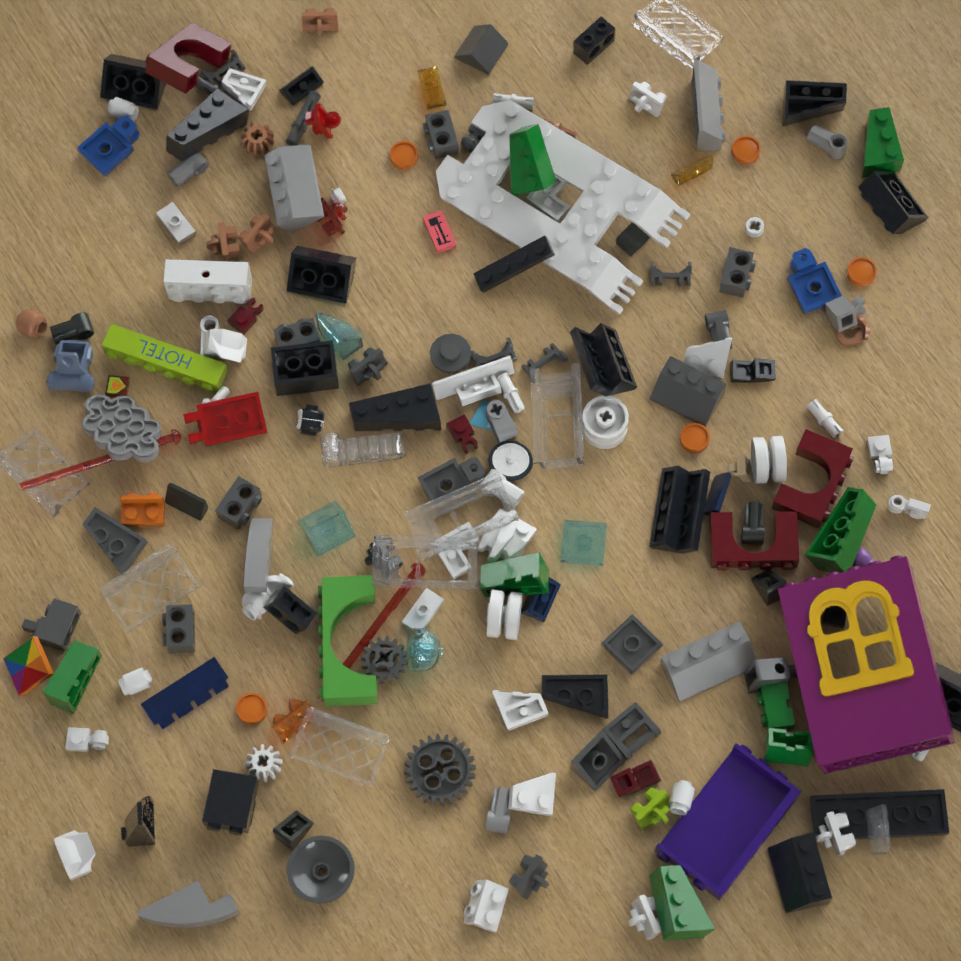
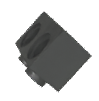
M449 109L425 115L426 123H423L425 135H429L430 140L427 141L430 152H434L435 159L459 154L458 141ZM446 142V144L440 145L439 143Z
M729 248L719 292L744 297L745 290L749 291L752 279L748 278L749 272L754 273L756 261L753 260L754 252ZM737 262H743L745 265L740 266ZM732 280H738L741 283L735 284Z
M303 318L296 323L282 324L273 329L278 347L320 342L313 318ZM304 332H311L309 336L302 335ZM286 337L292 338L288 342L282 341Z
M238 476L216 508L217 517L239 530L242 525H246L249 521L253 508H257L262 501L260 488ZM246 492L251 493V496L248 498L241 497ZM232 510L240 511L235 516L230 515V512Z
M192 604L166 606V613L162 614L163 626H166V634H163V646L167 647L169 653L195 652V611ZM177 615L184 616L180 622H174V617ZM177 636L184 637L180 643L173 642Z

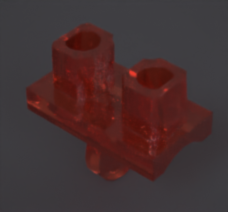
M322 197L324 217L317 220V222L327 217L329 221L322 225L326 235L329 237L338 232L341 236L345 233V230L342 228L343 225L338 218L340 217L342 221L346 220L347 216L345 213L348 208L345 204L338 205L336 202H333L331 204L332 210Z

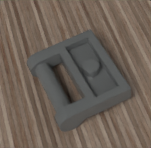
M636 702L602 729L627 761L633 757L632 754L651 738L661 734L660 729ZM645 725L648 730L626 747L623 742Z

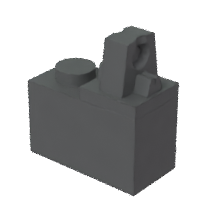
M54 598L52 604H48L46 608V618L41 616V619H37V622L25 619L22 628L24 631L32 633L31 637L38 636L41 644L65 652L81 611L76 605Z

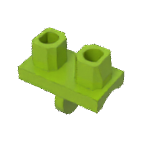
M651 787L645 794V798L649 803L644 807L638 802L630 808L632 815L642 830H645L651 823L655 826L659 821L664 824L669 821L666 816L670 811L668 808L669 798L665 790L658 791Z

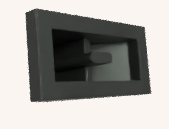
M766 570L751 578L752 583L767 606L780 600L778 589L783 588V585L787 584L785 579L772 570Z
M296 810L278 824L272 832L278 841L293 851L314 823Z

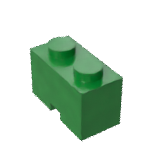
M787 682L761 686L759 693L756 694L758 706H762L763 714L760 715L762 727H766L767 732L768 728L785 729L786 731L793 730L795 720L792 707H787L789 704L788 700H790Z
M768 728L764 743V760L766 762L809 766L813 753V742L810 732L795 731V733H786L785 729Z

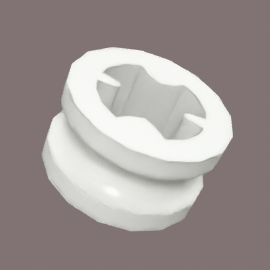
M758 217L750 218L746 223V233L751 237H759L763 234V221ZM752 224H754L755 226L759 225L757 231L755 229L751 230Z

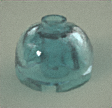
M412 628L411 631L414 634L413 636L409 635L406 646L408 654L406 660L411 659V666H408V669L415 672L428 671L436 666L439 658L443 657L444 647L440 645V640L434 632L424 628Z

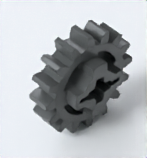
M386 636L385 641L377 637V643L370 640V648L364 647L363 649L366 654L361 655V660L366 661L361 664L362 669H366L365 675L372 674L376 676V679H380L381 684L384 683L385 679L392 683L393 677L399 680V672L405 673L406 670L403 666L408 665V660L404 659L408 657L407 651H403L404 645L400 644L397 646L396 638L390 642L389 636ZM372 654H374L375 659L372 661V664H370V658ZM399 656V663L396 667L394 661ZM381 658L388 659V662L381 661Z

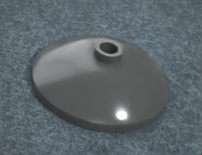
M314 836L302 841L294 848L288 859V881L294 892L308 902L322 904L338 899L349 889L354 878L355 867L350 851L342 842L329 836ZM324 869L326 874L319 876L318 871Z

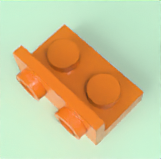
M128 493L126 496H120L121 524L126 527L164 526L165 501L162 495L158 493H148L147 495Z

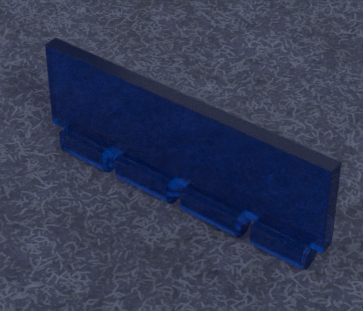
M213 657L141 703V706L154 726L159 724L163 730L175 722L172 714L176 713L180 719L194 710L191 705L192 701L198 707L211 699L212 695L209 690L212 689L217 695L228 688L229 685L226 682L228 676L216 658Z

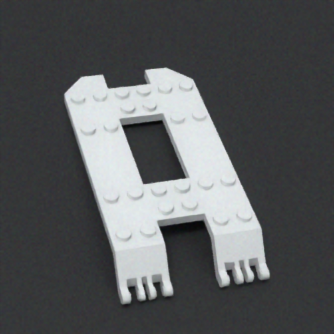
M506 100L482 106L471 123L486 134L464 164L449 155L436 170L440 198L518 248H522L545 235L548 237L555 255L543 261V263L588 290L610 310L620 315L623 307L612 300L617 296L624 303H629L630 298L619 290L621 289L633 297L635 291L625 286L624 283L628 279L635 286L640 287L643 280L633 274L615 257L597 247L596 245L619 214L636 224L656 243L664 248H668L670 241L660 236V232L663 229L670 236L675 237L677 232L666 224L668 223L677 230H680L682 224L671 218L672 215L675 213L681 219L687 220L690 217V213L678 206L657 187L517 103ZM539 124L554 175L583 192L561 224L498 186L510 170L509 134L522 127Z

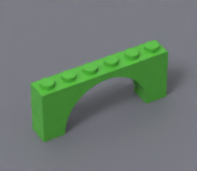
M374 575L323 577L322 585L318 586V598H322V605H318V616L322 618V625L318 626L319 638H323V645H319V658H323V665H319V678L323 679V686H319V697L324 700L325 707L378 704L376 676L363 675L348 669L336 658L331 648L332 636L340 620L358 607L375 604Z

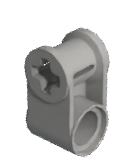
M498 400L491 401L487 406L486 417L497 442L501 443L519 435L517 427L503 402ZM495 409L496 412H499V415L492 413V410Z

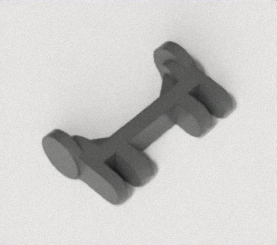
M232 49L228 65L217 72L205 71L203 68L200 72L204 79L215 85V80L221 85V76L226 74L229 68L239 71L237 66L242 70L245 69V66L239 59L236 51Z
M650 262L651 286H654L655 279H658V286H663V279H679V286H683V279H687V286L691 285L692 262H688V266L679 273H663L654 266V262Z
M510 337L506 338V345L500 353L485 357L477 353L475 354L474 350H472L471 357L476 366L478 367L511 355L513 361H516L517 358Z
M553 343L550 344L552 351L547 347L543 349L545 356L536 363L531 359L527 361L529 368L525 364L521 365L534 384L538 383V370L548 362L557 359L564 362L568 361L566 354L562 350L560 351Z

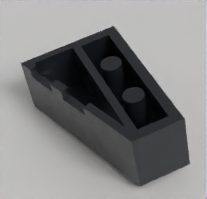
M786 80L783 100V126L843 111L846 105L847 83Z

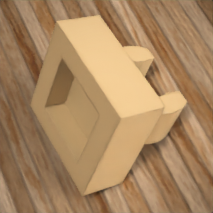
M738 455L737 463L728 464V472L731 473V477L738 476L743 483L751 482V462L746 455Z

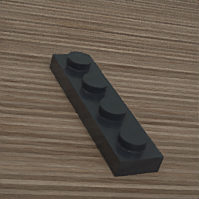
M544 235L473 274L480 291L484 293L555 254L548 237Z

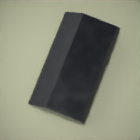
M600 323L591 333L577 327L570 331L590 390L607 397L637 388L616 329Z
M680 466L662 468L650 548L676 553L698 551L710 471L701 469L689 472Z

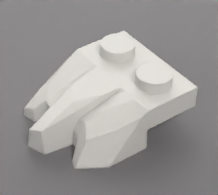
M499 509L486 527L477 551H489L487 559L489 563L496 562L499 558L507 560L520 557L537 529L508 512Z

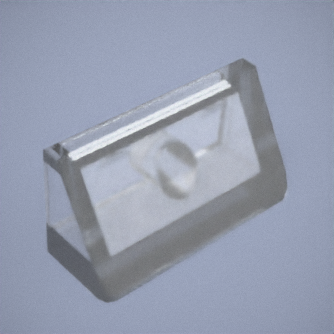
M879 805L866 811L869 846L872 855L887 854L891 849L887 807Z

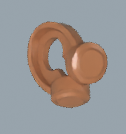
M856 315L857 325L849 328L852 330L856 328L861 329V331L855 333L854 338L847 339L843 334L844 331H837V339L842 345L853 346L862 340H868L871 330L869 326H866L867 321L864 317Z

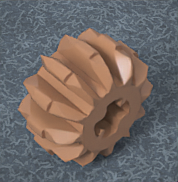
M251 122V128L245 127L244 133H241L240 136L242 147L245 148L248 154L253 152L255 157L258 153L264 156L265 151L271 152V146L275 144L274 132L270 130L268 125L262 126L261 122L257 126Z

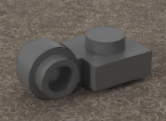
M471 124L468 128L470 135L466 134L460 143L468 152H473L479 143L478 139L481 140L486 134Z

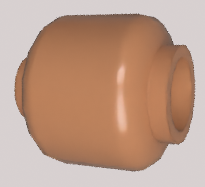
M25 309L16 318V328L18 332L25 336L38 338L46 332L47 320L42 313L33 309Z

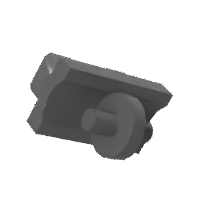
M370 347L364 351L365 359L360 362L357 359H353L348 363L352 377L358 386L372 377L376 380L381 378L379 372L388 363L380 348L375 350Z
M537 854L535 857L525 855L520 864L526 870L524 875L521 876L514 873L509 880V883L525 899H528L532 891L537 892L540 886L543 888H548L549 883L545 880L548 872L545 871L548 865Z

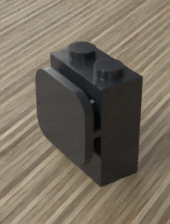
M213 769L202 819L204 826L208 830L220 832V829L229 830V833L234 835L249 833L259 785L257 776Z

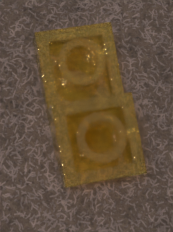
M437 66L418 70V77L427 110L446 106V99Z

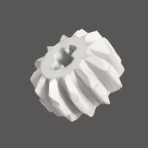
M261 744L259 751L253 747L254 755L247 754L246 756L249 760L245 763V767L249 769L248 775L257 776L258 780L262 777L264 783L268 781V776L273 780L276 779L274 772L281 773L282 771L279 765L283 764V760L279 758L280 752H273L274 748L271 745L265 750L264 744ZM265 760L268 765L263 767L260 762Z

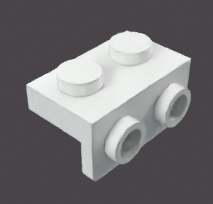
M476 880L471 888L469 905L464 911L465 918L463 923L475 925L490 932H497L509 889L489 880Z

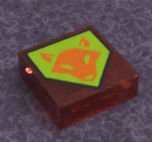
M108 375L105 395L113 398L127 396L130 378Z

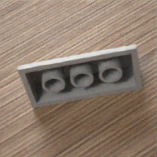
M694 60L691 83L696 151L721 150V144L725 142V130H721V124H724V113L720 112L723 100L722 94H718V89H721V77H717V69L699 60Z
M311 145L283 146L266 154L265 160L277 226L294 233L323 218L324 213Z
M739 621L662 656L660 666L678 701L681 702L743 674L756 658L751 642Z

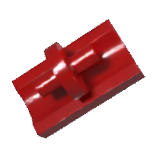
M319 103L315 104L314 110L306 111L305 122L307 125H312L315 135L324 134L327 139L333 138L331 129L339 126L341 116L335 111L328 113Z

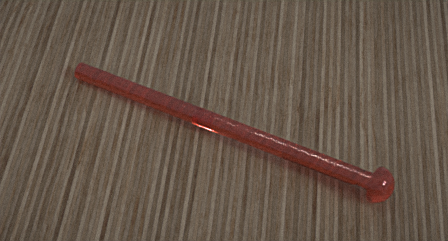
M172 429L171 434L160 437L157 440L158 446L174 442L175 445L179 444L181 434L178 430ZM107 454L21 482L19 485L23 491L116 460L110 458Z
M413 563L411 565L413 570L344 661L343 665L345 667L351 668L363 652V648L370 644L369 641L372 640L392 611L396 609L419 576L425 575L426 570L423 564Z

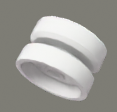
M603 395L593 398L587 403L583 410L582 432L590 445L598 449H610L623 442L627 435L629 419L626 406L613 396L606 397Z
M771 436L768 441V448L764 437L751 438L750 454L754 483H767L769 472L773 482H785L787 476V456L783 436Z
M492 589L486 616L487 637L498 638L501 634L502 625H505V638L510 640L518 639L523 593L511 592L508 597V603L505 605L504 591Z

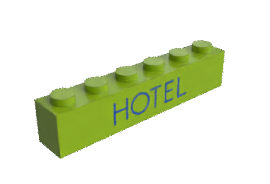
M111 324L101 345L105 355L111 359H122L131 366H142L149 372L154 373L156 371L162 373L168 379H179L186 385L199 386L202 390L212 393V391L217 393L228 374L226 363Z

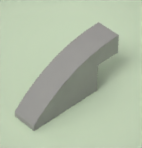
M252 518L245 559V592L267 593L268 576L271 575L273 518Z
M199 881L137 911L138 916L143 921L176 928L208 926L240 915L230 894L210 904Z

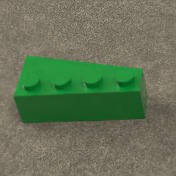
M851 487L846 489L806 551L805 556L818 570L842 573L852 567L876 508L874 501L863 489Z

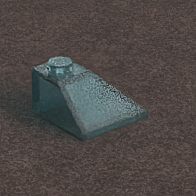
M321 312L315 314L319 333L326 341L333 340L334 350L343 361L363 347V335L357 327L353 328L348 322Z

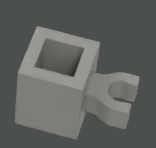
M843 295L825 303L827 319L838 332L857 325L856 315L866 313V309L863 307L865 300L860 296L850 303Z

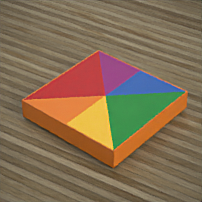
M32 636L3 658L18 696L26 695L54 675L38 636Z

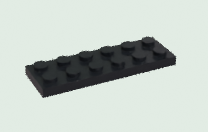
M945 789L810 796L812 827L815 837L821 834L819 829L821 825H825L827 832H829L824 817L827 816L826 813L832 811L834 815L846 813L849 826L839 829L841 836L852 833L855 839L949 835Z

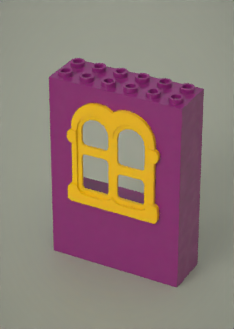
M897 555L885 562L874 561L862 568L859 566L850 567L846 572L842 573L830 572L823 578L811 577L805 579L803 583H787L783 585V588L778 589L818 767L824 774L956 743L913 568L907 556ZM874 597L881 601L888 625L887 631L870 636L861 635L856 615V607L861 599ZM830 606L843 608L848 617L849 629L829 635L823 634L820 621L822 612ZM851 639L854 642L860 672L856 675L835 679L831 670L827 645ZM884 641H891L896 664L877 670H870L865 647Z

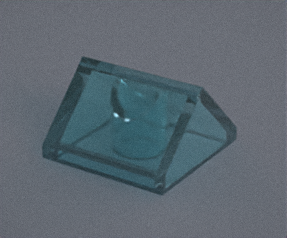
M336 501L298 520L317 556L355 537L344 510Z

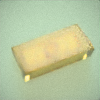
M705 156L671 173V176L677 185H681L711 170L714 158L713 156Z

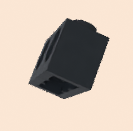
M601 16L573 41V54L588 65L615 41L616 28Z
M285 586L276 590L263 607L294 634L306 630L317 614L316 611Z

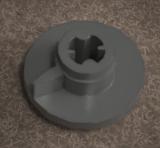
M444 334L432 343L430 349L431 361L442 372H459L470 362L471 347L467 340L460 335Z

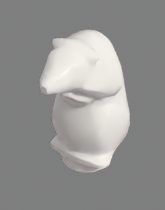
M282 573L268 576L267 593L246 592L242 598V612L251 620H256V618L261 620V615L267 612L263 607L272 594L283 586L288 589L292 588L294 585L292 580Z

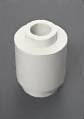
M115 97L109 101L107 110L112 117L120 119L123 116H128L134 122L138 116L139 107L135 106L132 102Z
M142 667L122 675L123 678L118 679L124 695H133L150 688V682L153 681L148 669L144 671Z
M680 780L673 784L668 803L672 813L686 815L687 811L690 810L695 788L692 787L690 782Z

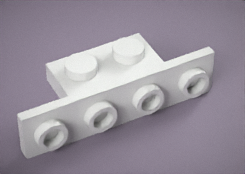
M507 356L433 382L432 387L436 400L457 394L462 406L502 393L497 377L504 373L509 375L515 373L511 357Z

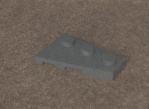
M96 507L83 523L84 528L122 576L125 575L148 543L145 538Z

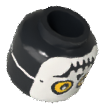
M306 405L305 408L298 410L296 428L301 431L300 434L317 436V433L323 430L324 413L318 410V406Z

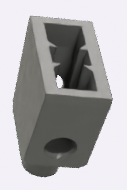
M786 658L754 660L744 672L748 694L759 692L760 687L763 685L788 682L791 678L798 677L795 665H788Z

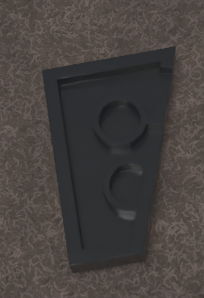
M607 674L542 675V699L608 719Z

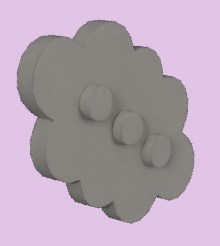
M98 394L86 400L85 410L87 416L82 421L83 431L89 437H94L95 445L100 449L107 450L110 458L124 461L133 457L138 462H150L158 456L159 446L157 440L162 434L161 426L158 421L150 419L147 409L136 407L135 401L129 396H118L111 400L106 395Z

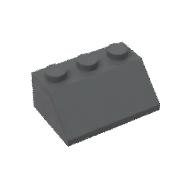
M670 356L658 377L650 400L706 427L725 393L726 383Z

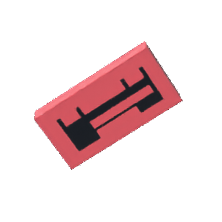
M442 210L423 216L424 224L437 254L456 247V242Z

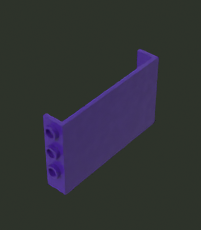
M735 743L731 753L693 800L687 814L682 815L662 842L656 845V856L666 864L669 862L672 865H681L684 873L693 880L692 883L701 891L705 889L720 901L799 797L801 791L788 782V778L783 773L775 772L769 768V763L764 759L754 757L748 747Z

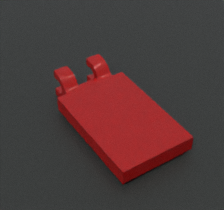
M258 392L196 405V412L183 414L185 424L197 421L198 433L188 434L190 444L204 441L207 447L268 433Z

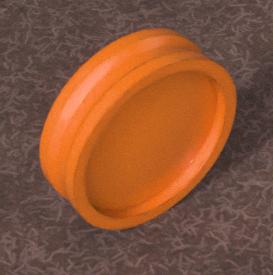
M747 135L738 137L732 146L733 158L741 164L755 162L761 150L758 140Z
M409 141L395 143L390 150L391 163L396 168L402 170L412 168L418 161L416 146Z
M866 257L853 259L847 269L849 281L860 287L870 285L877 273L874 262Z
M690 423L682 429L680 444L687 452L700 453L709 444V431L702 424Z
M247 693L238 700L236 712L242 722L249 725L258 724L267 715V704L261 695Z

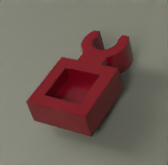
M251 298L247 303L248 307L245 309L240 306L227 320L228 324L244 335L256 323L257 318L254 315L262 313L264 310L263 305L260 304L257 308L252 307L256 301L255 298Z
M465 414L446 423V427L455 443L462 441V450L465 454L468 453V448L466 447L468 444H473L475 449L478 448L477 440L470 437L474 435V430Z

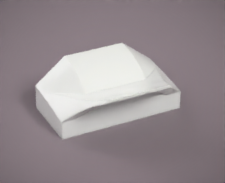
M210 329L206 332L205 351L218 354L220 358L239 363L245 359L247 338L243 334L226 329Z
M74 830L54 838L56 848L71 881L92 872L91 863L96 852L87 832L78 833Z

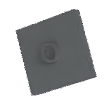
M633 614L601 643L631 675L663 647V643Z

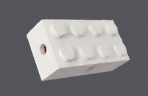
M168 259L165 261L163 282L169 300L175 302L192 300L197 303L213 301L215 303L234 302L236 304H244L251 299L253 280L248 262Z

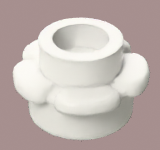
M340 188L331 189L332 194H330V198L334 205L339 204L342 207V204L347 202Z

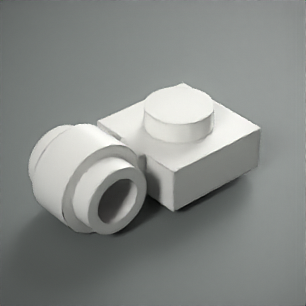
M889 435L868 437L867 444L870 460L878 459L874 460L875 473L880 475L889 474V471H893L892 459H888L892 457Z
M893 495L890 497L887 506L889 511L894 514H899L906 510L905 513L909 514L912 518L926 519L931 504L912 498L906 500L900 495Z
M68 727L65 749L67 751L89 752V747L92 745V749L102 751L108 746L109 736L107 731L95 730L91 736L90 728Z

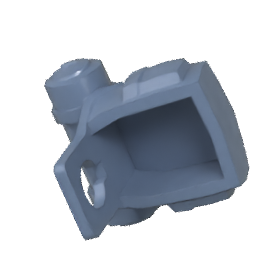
M60 340L54 353L55 370L48 374L46 380L48 389L92 392L95 381L93 375L88 374V366L91 365L93 359V349L89 342Z

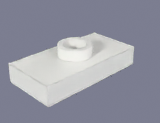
M173 202L156 212L157 217L179 245L196 235L194 228Z
M426 588L403 619L402 624L416 634L421 635L444 603V599Z

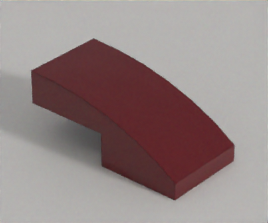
M652 760L632 769L628 768L610 777L619 798L662 781Z

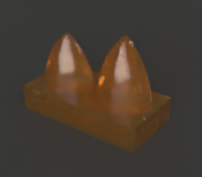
M289 699L290 713L287 715H274L272 728L282 743H285L318 717L308 700L303 702L298 699Z

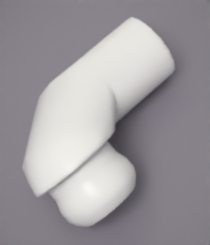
M222 386L211 400L206 398L201 404L226 399L230 391L227 387Z

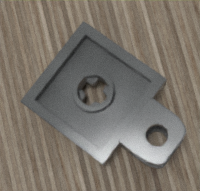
M453 458L419 476L418 481L439 515L475 496L473 487L482 483L486 475L478 458H470L461 464H458L457 460ZM444 482H446L447 484H452L450 490L446 491L441 489L443 488Z

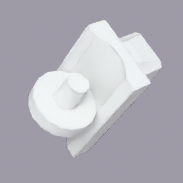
M645 81L641 84L635 82L628 97L629 100L636 104L635 111L640 112L644 109L656 118L660 115L667 98L661 92L657 94L651 92V86Z
M833 811L828 812L824 819L829 832H827L825 825L819 826L821 834L815 837L816 841H824L825 847L830 848L832 847L831 839L836 855H844L846 850L856 845L852 833L841 836L839 830L849 826L846 813L834 815Z
M644 894L638 896V899L631 903L633 909L630 910L632 919L627 923L629 926L636 925L638 932L643 931L648 941L661 932L659 919L655 918L652 912L656 910L654 896L646 897Z

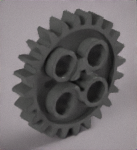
M437 734L436 740H432L430 735H428L427 743L420 739V747L412 746L415 753L408 752L407 754L411 761H405V766L409 768L404 770V774L410 775L405 779L406 783H413L409 787L410 791L417 790L416 798L423 795L424 803L431 799L432 806L435 805L437 800H440L441 806L444 805V800H448L452 804L453 797L460 801L459 793L462 792L467 795L468 791L465 786L472 787L473 783L469 779H475V774L470 772L476 770V765L470 764L474 761V756L467 757L470 754V749L463 750L464 742L457 745V737L449 741L448 734L445 735L444 739H440L439 734ZM445 752H450L453 754V757L450 760H443L441 755ZM424 759H429L432 761V764L429 767H422L420 762ZM454 763H459L458 766H452ZM438 766H441L443 773L440 774L437 771ZM456 772L460 775V778L452 781L448 776L450 773ZM435 779L439 782V785L435 788H430L427 786L428 781Z

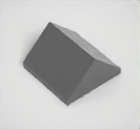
M491 24L474 26L454 58L489 75L507 48L508 42Z
M601 730L571 761L570 769L590 788L597 791L626 760L606 733Z

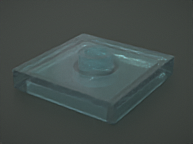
M564 520L561 562L603 566L607 523Z

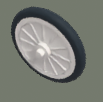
M504 441L497 444L491 450L488 463L490 469H495L502 473L507 481H516L524 478L531 471L533 457L530 450L522 443Z

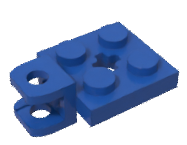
M123 116L112 127L107 122L104 123L79 145L77 150L105 177L134 151L131 145L139 138L140 133L137 130V125L128 116ZM110 146L107 153H102V147L107 148Z
M808 248L793 253L790 262L793 274L787 277L803 314L825 307V303L842 296L826 262L816 265L817 262L814 255ZM811 284L820 287L818 292L810 290Z

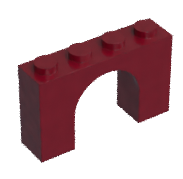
M191 23L186 28H182L178 34L172 36L165 44H161L153 53L148 54L145 61L147 64L145 72L186 94L197 85L199 68L185 62L179 56H194L219 68L229 60L232 43Z
M805 429L795 455L820 465L827 473L828 485L819 492L805 493L781 483L771 509L778 512H797V520L819 528L821 523H825L830 515V511L827 510L829 504L834 505L839 494L835 492L837 486L842 487L846 475L843 472L845 468L850 469L854 457L851 456L853 448Z
M711 512L709 519L711 568H716L719 571L738 568L745 571L751 568H760L761 570H771L772 568L792 570L794 567H798L797 512H775L773 519L774 543L767 550L757 553L742 549L735 541L732 512Z

